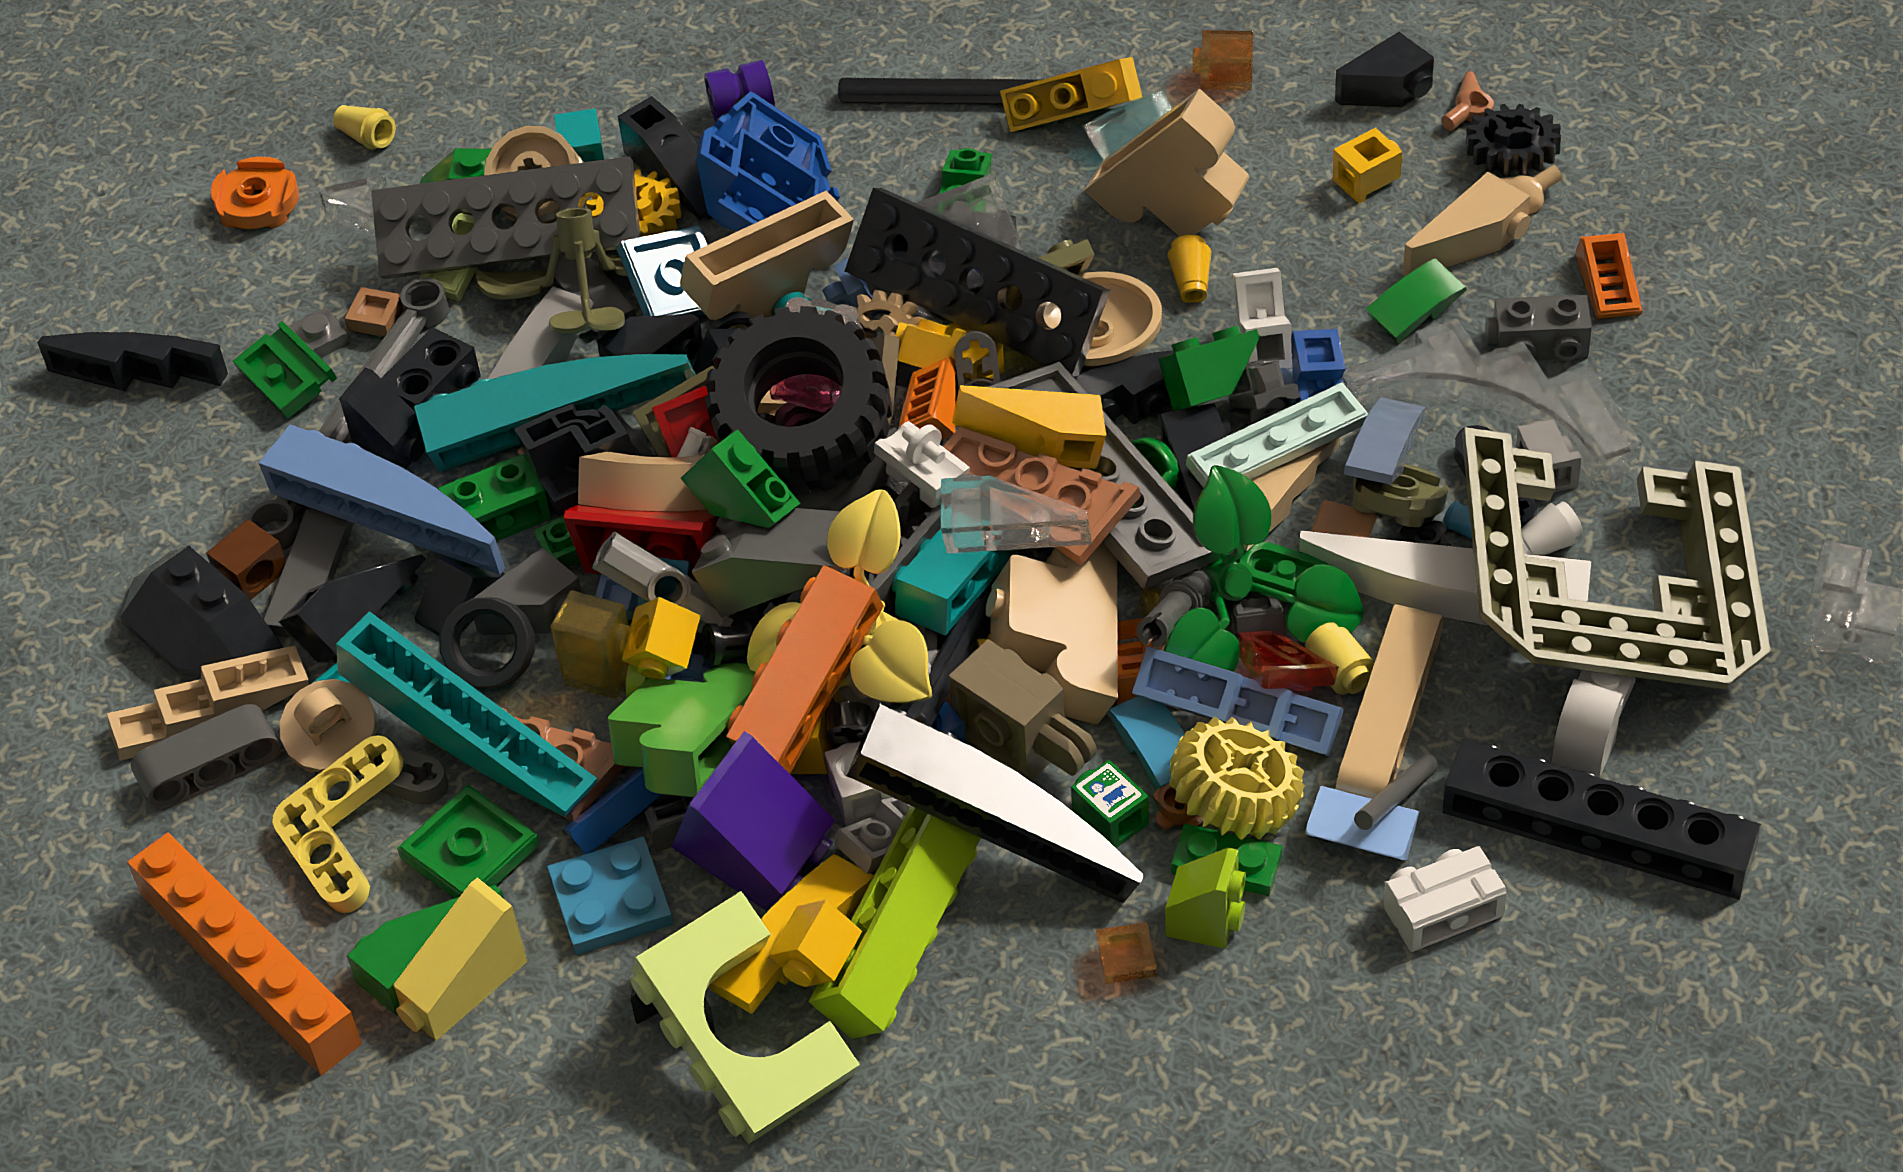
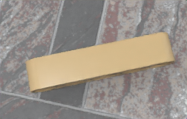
M1397 604L1394 605L1340 766L1336 790L1373 799L1396 779L1439 645L1444 620L1443 615Z

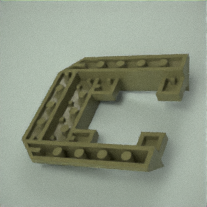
M1464 427L1462 440L1479 615L1485 623L1530 662L1727 689L1767 658L1771 650L1740 467L1694 461L1688 473L1642 467L1637 477L1641 514L1679 520L1687 579L1658 575L1652 585L1655 611L1568 599L1564 561L1524 556L1518 497L1550 501L1555 491L1551 453L1512 448V439L1509 433Z

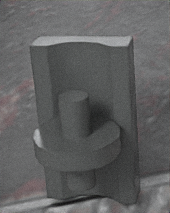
M1263 360L1247 363L1237 383L1239 391L1228 395L1231 407L1249 409L1248 420L1250 425L1286 409L1287 406L1281 399L1293 400L1300 397L1297 384L1284 383L1279 361L1264 363Z

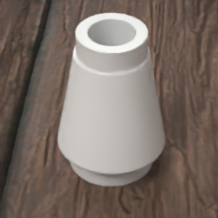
M1562 501L1557 505L1548 504L1521 528L1524 554L1543 556L1575 544V538L1583 533V529L1577 515L1566 502Z

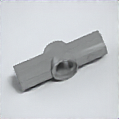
M613 532L605 540L596 554L595 562L592 565L593 569L648 602L656 599L654 588L658 580L665 576H673L676 580V588L669 597L663 599L699 614L700 619L697 627V632L702 633L703 626L706 623H716L718 627L730 626L734 621L735 613L725 617L720 616L697 581L616 532Z

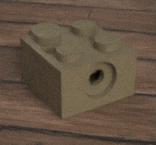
M987 639L949 675L951 707L965 723L966 743L1018 772L1029 781L1034 780L1050 763L1073 776L1083 768L1084 763L1089 762L1096 755L1097 748L1091 735L1065 718L1064 688L1051 675L1041 674L1025 664L1014 651L1002 649Z

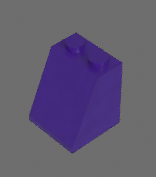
M744 731L689 804L671 847L737 892L742 891L746 898L768 912L774 904L804 878L801 873L809 862L818 867L833 845V841L828 839L827 835L835 820L753 736Z

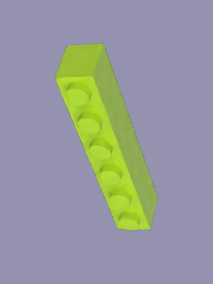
M910 806L851 919V922L862 930L861 935L835 981L818 984L809 1000V1003L852 1039L884 1032L892 1024L897 1014L895 1008L904 990L914 981L917 975L916 966L924 950L937 936L938 928L936 926L945 909L956 898L958 893L957 885L965 869L972 864L978 853L976 847L981 839L980 837Z

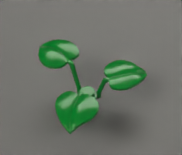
M1214 465L1211 467L1207 482L1195 505L1193 529L1197 540L1202 546L1211 552L1222 554L1218 561L1206 565L1203 571L1210 577L1213 592L1209 598L1215 602L1219 621L1216 615L1209 609L1198 607L1189 610L1174 624V631L1168 636L1163 651L1235 672L1239 662L1240 645L1235 635L1225 630L1230 620L1223 599L1237 601L1244 598L1250 591L1292 604L1286 614L1285 626L1293 637L1306 643L1314 630L1326 623H1335L1338 627L1346 628L1351 634L1363 619L1364 607L1351 578L1344 571L1332 565L1319 564L1304 570L1295 582V595L1253 582L1250 570L1245 565L1235 562V560L1244 554V545L1259 544L1268 536L1272 521L1271 507L1261 489L1248 477L1223 466Z

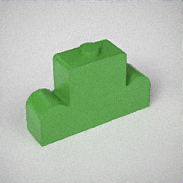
M728 663L705 671L703 675L704 682L647 679L608 716L614 764L643 767L645 786L651 792L695 797L733 747L726 737L728 734L727 725L733 711L739 705L744 706L752 692V680L756 672L750 670L748 664Z

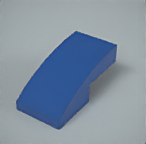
M1338 329L1293 331L1291 334L1294 384H1297L1300 397L1296 398L1297 404L1342 383V376L1346 367Z

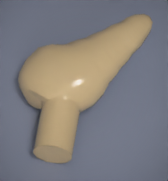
M1555 165L1550 166L1534 177L1516 176L1502 178L1505 182L1530 195L1529 214L1537 213L1542 209L1544 203L1543 192L1563 179Z

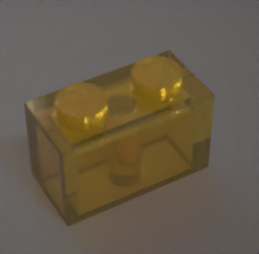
M571 590L550 626L564 685L617 699L626 683L629 666L628 663L622 661L631 626H628L624 604Z

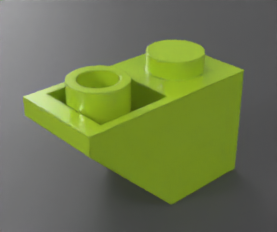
M1226 848L1177 868L1165 907V931L1167 937L1226 949L1231 931L1240 932L1246 902L1241 901L1245 887L1246 872L1238 871L1237 849Z

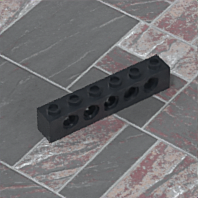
M1463 739L1444 787L1443 814L1737 900L1741 898L1756 852L1761 828L1760 823L1747 820L1737 814H1725L1697 806L1688 800H1676L1648 792L1639 786L1620 784L1599 778L1590 772L1571 770L1547 763L1545 760L1537 757L1522 756L1501 750L1488 743H1477Z

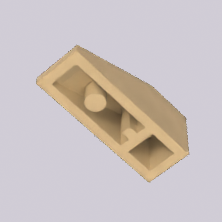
M1487 172L1405 244L1403 275H1408L1434 258L1446 268L1500 251L1512 239H1520L1527 231L1531 221L1530 216H1528L1530 195Z

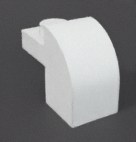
M1278 268L1234 273L1233 281L1237 314H1234L1235 324L1239 326L1240 333L1257 329L1260 337L1248 363L1263 360L1264 363L1279 361L1280 368H1292L1291 323L1284 314L1281 271Z
M1587 670L1581 671L1578 680H1573L1560 716L1554 741L1552 763L1576 771L1590 772L1600 778L1616 742L1619 717L1633 688L1636 677Z

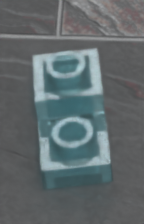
M1163 91L1115 108L1083 127L1104 161L1173 108Z

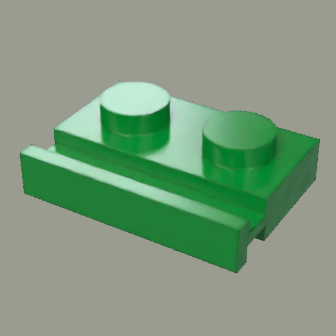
M281 321L277 324L279 329L271 336L267 333L232 362L238 371L288 419L322 392L320 387L328 380L333 383L338 378L333 370L292 329Z

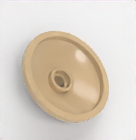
M1115 272L1076 274L1110 290L1083 367H1099L1133 357L1155 339L1162 325V307L1157 294L1151 287L1139 279ZM1049 303L1044 310V320L1053 329L1060 323L1061 313L1054 303Z

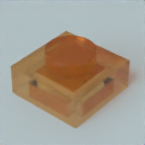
M1147 922L1096 930V941L1105 984L1157 976L1156 961Z

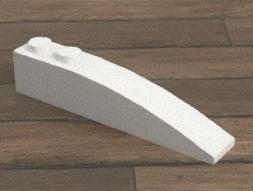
M1301 531L1299 552L1314 556L1344 571L1353 581L1357 592L1391 604L1441 614L1446 618L1488 625L1479 615L1474 553L1471 548ZM1524 554V556L1564 561L1568 599L1588 600L1591 561Z

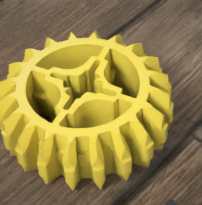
M1213 717L1208 724L1197 722L1194 728L1186 731L1185 735L1180 738L1170 759L1169 771L1171 772L1169 785L1176 790L1175 801L1187 804V815H1199L1203 819V827L1212 824L1219 827L1221 835H1224L1227 831H1233L1242 840L1250 833L1260 840L1265 833L1276 834L1280 828L1287 825L1289 819L1291 820L1294 817L1303 797L1305 785L1302 783L1304 770L1296 766L1297 755L1285 752L1286 741H1274L1270 738V730L1260 732L1254 729L1251 721L1246 726L1239 725L1233 717L1226 723Z

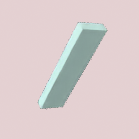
M1342 382L1188 454L1186 466L1203 488L1207 482L1210 469L1214 465L1235 470L1251 480L1362 427L1368 413Z

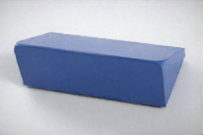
M639 767L563 829L584 854L591 853L663 794L654 793L646 789L643 767Z

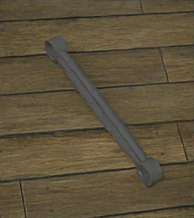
M418 278L404 286L400 294L404 312L371 354L357 376L366 367L382 378L411 349L423 328L435 326L447 317L449 306L443 285L438 280ZM435 299V301L429 305L414 306L416 303L422 300ZM339 400L319 432L328 438L349 443L351 438ZM277 496L276 500H268L256 505L250 511L247 519L260 528L272 521H286L281 528L267 532L280 542L282 550H285L292 546L299 530L295 517L304 505Z

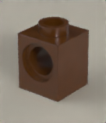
M249 519L206 552L209 563L245 593L250 601L281 576L286 564L280 542Z

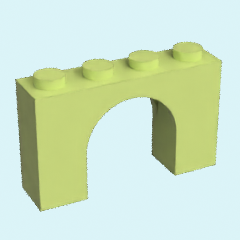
M742 891L638 955L631 970L634 976L630 978V981L643 1003L648 1005L652 1002L663 1017V1020L660 1021V1027L670 1044L676 1049L682 1046L693 1062L689 1065V1069L698 1086L704 1092L712 1090L722 1105V1108L719 1109V1115L727 1129L735 1137L741 1134L749 1145L853 1077L860 1064L831 1021L786 1050L768 1057L740 1055L726 1048L713 1035L704 1014L705 991L718 977L764 949L770 937V932Z

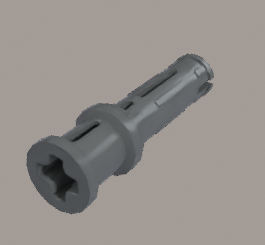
M1195 569L1173 578V581L1161 591L1159 603L1139 622L1137 626L1139 640L1148 646L1155 639L1152 647L1161 646L1174 631V624L1183 614L1198 607L1204 608L1211 601L1209 596L1213 592L1210 577L1205 572Z

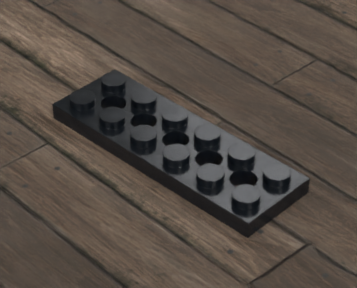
M883 188L872 189L844 272L889 293L903 295V299L972 331L984 332L994 341L1048 366L1060 362L1072 376H1078L1081 373L1110 290ZM898 234H901L908 244L907 253L902 259L897 258L892 250V242ZM935 251L940 252L945 259V269L940 276H936L931 271L929 265L930 257ZM973 268L978 269L984 279L983 287L977 294L972 292L967 284L968 274ZM1012 285L1016 286L1022 294V303L1016 311L1011 310L1005 301L1006 291ZM1049 303H1054L1061 313L1060 323L1054 329L1049 327L1044 320V310Z

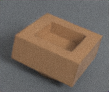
M361 287L344 318L347 330L385 337L403 311L400 294Z

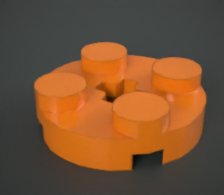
M262 156L245 158L236 162L238 169L231 171L227 175L224 169L216 176L211 186V198L220 221L226 227L242 229L279 227L287 221V215L295 208L299 199V188L293 171L291 170L290 172L285 169L284 163L275 158ZM255 190H262L261 193L253 195Z

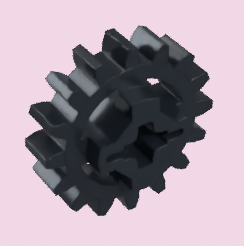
M1501 104L1500 111L1486 108L1484 109V117L1474 115L1472 117V125H1467L1466 153L1467 156H1473V163L1475 165L1487 163L1486 171L1489 173L1497 169L1503 172V176H1508L1512 170H1518L1519 174L1526 176L1527 169L1531 168L1541 172L1543 171V162L1554 164L1555 155L1560 154L1561 126L1560 124H1553L1554 116L1551 114L1541 117L1540 108L1538 107L1529 110L1524 108L1523 104H1518L1516 109L1509 110L1506 104Z

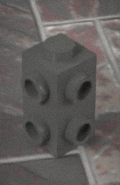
M1587 295L1495 298L1493 317H1486L1485 337L1487 345H1495L1497 362H1526L1529 360L1551 359L1568 361L1576 358H1588L1592 325Z

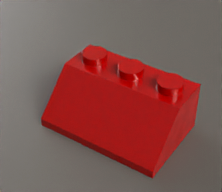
M581 504L567 509L563 517L584 572L600 575L601 573L593 569L592 565L601 546L613 532L618 533L655 557L691 561L693 570L702 554L701 548L710 540L716 529L715 524L720 518L711 515L708 510L634 511Z

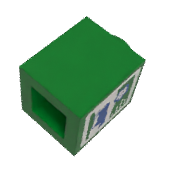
M1107 760L1095 770L1085 771L1071 786L1072 812L1100 833L1115 848L1149 825V796L1110 760Z

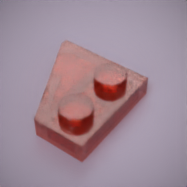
M1274 630L1238 632L1239 658L1262 688H1291L1298 691H1311L1313 686L1335 684L1339 666Z

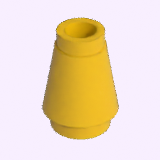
M1184 235L1176 238L1172 242L1171 249L1167 254L1181 300L1185 303L1202 302L1207 298L1212 251L1206 245L1205 239L1198 235Z

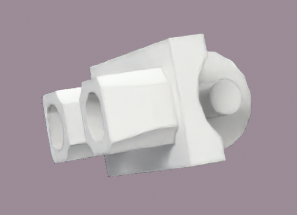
M907 421L892 436L876 441L874 453L887 463L886 473L896 481L907 482L910 480L920 488V499L931 508H934L949 499L953 487L969 477L970 467L940 445L942 435L936 427L926 425L919 429Z

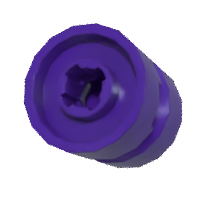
M763 60L739 65L736 73H732L726 68L704 74L706 93L715 123L721 116H725L750 91L775 106L770 78Z

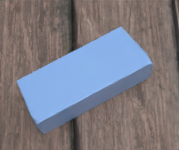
M1320 786L1305 834L1389 857L1407 860L1420 811L1396 805L1370 829L1363 830L1355 824L1354 816L1372 799Z

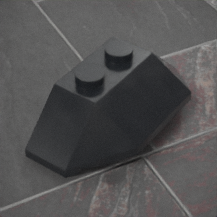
M190 546L169 552L134 577L120 615L122 624L178 674L201 677V666L284 648L247 595Z

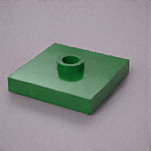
M468 784L398 846L397 850L399 857L455 899L460 897L468 885L477 877L489 887L497 885L540 845V840L537 833Z

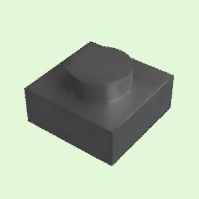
M327 307L288 326L320 358L349 345L347 333Z

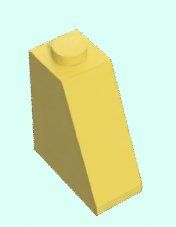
M478 877L464 890L393 984L400 1004L396 1011L401 1020L412 1031L418 1032L420 1029H423L435 1041L438 1040L527 963L512 905Z

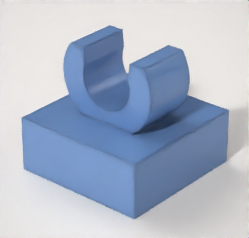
M849 257L834 266L841 282L830 283L822 290L828 304L832 305L835 312L842 316L846 315L843 310L845 305L859 307L857 303L858 295H867L871 300L873 296L867 282L844 272ZM881 311L874 312L870 316L872 317Z

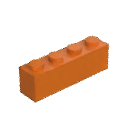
M823 565L817 577L810 578L804 586L800 597L801 605L792 620L789 619L782 625L776 639L777 648L769 662L762 663L757 669L752 680V692L744 706L739 705L733 711L727 725L728 734L726 737L732 746L745 731L753 736L789 774L850 668L852 658L864 643V636L869 634L884 607L875 588Z

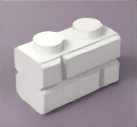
M1480 846L1464 852L1460 849H1452L1443 853L1433 864L1417 870L1414 867H1405L1394 873L1390 880L1385 882L1384 908L1394 926L1398 928L1399 934L1410 952H1414L1503 917L1505 914L1507 892L1505 885L1496 871L1492 870L1491 863Z

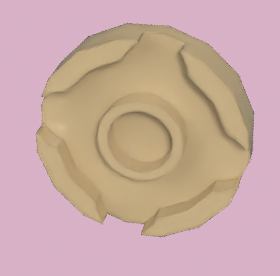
M337 679L316 681L300 689L286 704L280 719V740L295 764L306 772L321 773L360 742L375 736L377 725H379L378 715L368 696L352 683Z

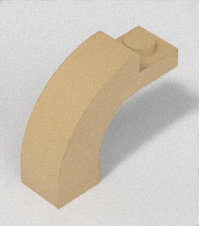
M602 452L579 457L578 504L634 511L707 510L680 479L705 454L688 457H644Z

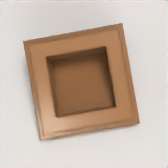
M1324 500L1320 505L1310 532L1369 538L1377 515L1374 513H1363L1351 506Z

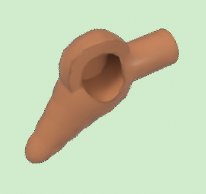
M1472 71L1466 72L1461 81V86L1455 99V107L1441 118L1442 125L1449 131H1453L1466 120L1472 122L1474 115L1484 117V109L1486 108L1494 110L1493 99L1482 91Z

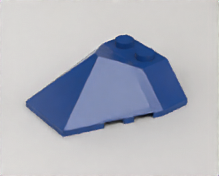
M751 91L699 137L696 163L707 212L725 229H733L737 232L826 190L836 201L840 198L838 189L833 186L830 188L827 179L832 170L821 136Z

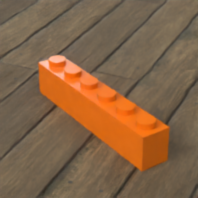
M167 832L127 861L141 896L321 1076L362 1045L351 1011L170 833Z

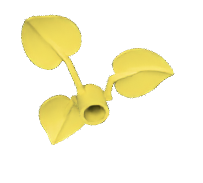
M875 490L849 504L835 517L828 531L827 548L832 561L843 569L854 568L855 580L868 586L870 585L865 578L864 570L873 574L887 571L894 562L900 546L899 516L896 505L889 493L885 490ZM788 602L778 605L759 621L748 646L747 663L750 670L756 672L762 663L769 662L777 648L776 639L779 630L787 620L794 618L801 603ZM883 607L869 634L863 638L864 643L862 645L865 647L860 649L852 658L850 671L855 686L863 694L889 703H911L931 698L932 690L928 674V651L923 635L914 625L906 621H899L897 618L883 612Z

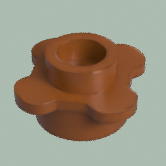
M1169 783L1155 791L1154 801L1159 805V812L1155 816V823L1159 828L1169 830L1173 826H1184V823L1198 827L1203 825V819L1199 815H1187V804L1175 801L1176 790ZM1175 806H1183L1184 808L1178 810L1175 809Z

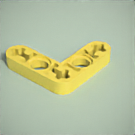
M371 736L360 742L283 800L273 814L272 823L276 832L319 895L335 911L341 913H350L359 909L369 896L370 885L332 827L400 775L404 761L402 754L384 736ZM381 755L383 762L376 767L373 759ZM357 770L364 777L361 781L353 774ZM341 781L349 782V788L342 798L334 801L328 800L329 790L334 784ZM299 815H301V819L310 830L304 836L295 827L293 821ZM323 844H330L332 846L331 853L325 861L320 864L310 863V857L317 847ZM338 872L347 881L349 890L344 894H341L340 888L331 878Z

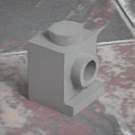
M1555 420L1535 421L1527 425L1518 426L1516 448L1551 453L1555 481L1554 492L1577 488L1582 457L1579 451L1573 452L1568 436H1561Z

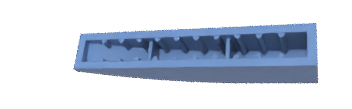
M290 424L259 461V466L271 494L499 575L505 569L495 537L465 509L426 481L392 462L363 450L354 443H343L328 438L319 431H308Z

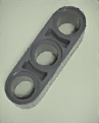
M246 704L142 749L133 757L131 770L149 806L156 810H166L273 762L278 757L281 746L262 709L254 704Z

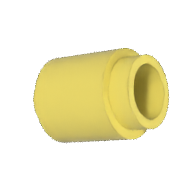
M1326 623L1314 630L1308 637L1305 645L1308 651V659L1332 689L1341 695L1347 693L1355 694L1365 689L1374 666V661L1350 632L1344 627H1338L1335 623Z

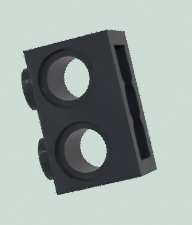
M431 327L381 379L415 411L414 406L427 402L435 395L451 394L470 387L474 382L478 381L481 374L473 346Z

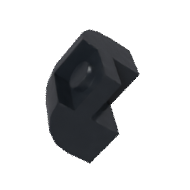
M571 404L514 428L522 450L545 490L549 506L551 508L554 507L559 516L564 515L567 509L579 505V457L602 452L636 456L628 432L614 412L605 405L598 410L576 411L574 404Z

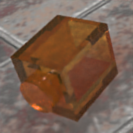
M1202 30V46L1193 47V73H1201V89L1252 90L1253 31Z

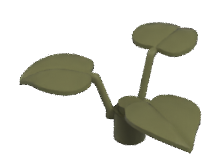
M570 208L556 213L558 234L552 235L553 247L547 272L519 271L492 273L478 268L475 269L477 286L488 297L505 300L534 296L541 292V288L549 287L554 283V275L561 250L565 252L566 259L576 260L582 310L567 311L552 316L549 319L550 329L557 333L578 334L590 330H615L622 327L625 323L624 313L616 307L590 308L584 259L592 255L591 249L594 248L599 258V268L605 271L615 270L616 274L627 276L619 255L606 256L600 243L599 231L593 229L592 211L590 209Z

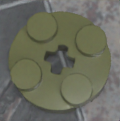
M1404 464L1403 473L1391 485L1354 477L1351 489L1353 494L1352 506L1357 511L1363 513L1379 512L1395 516V521L1404 526L1420 527L1423 525L1425 517H1433L1444 511L1448 487L1445 485L1440 488V477L1434 473Z

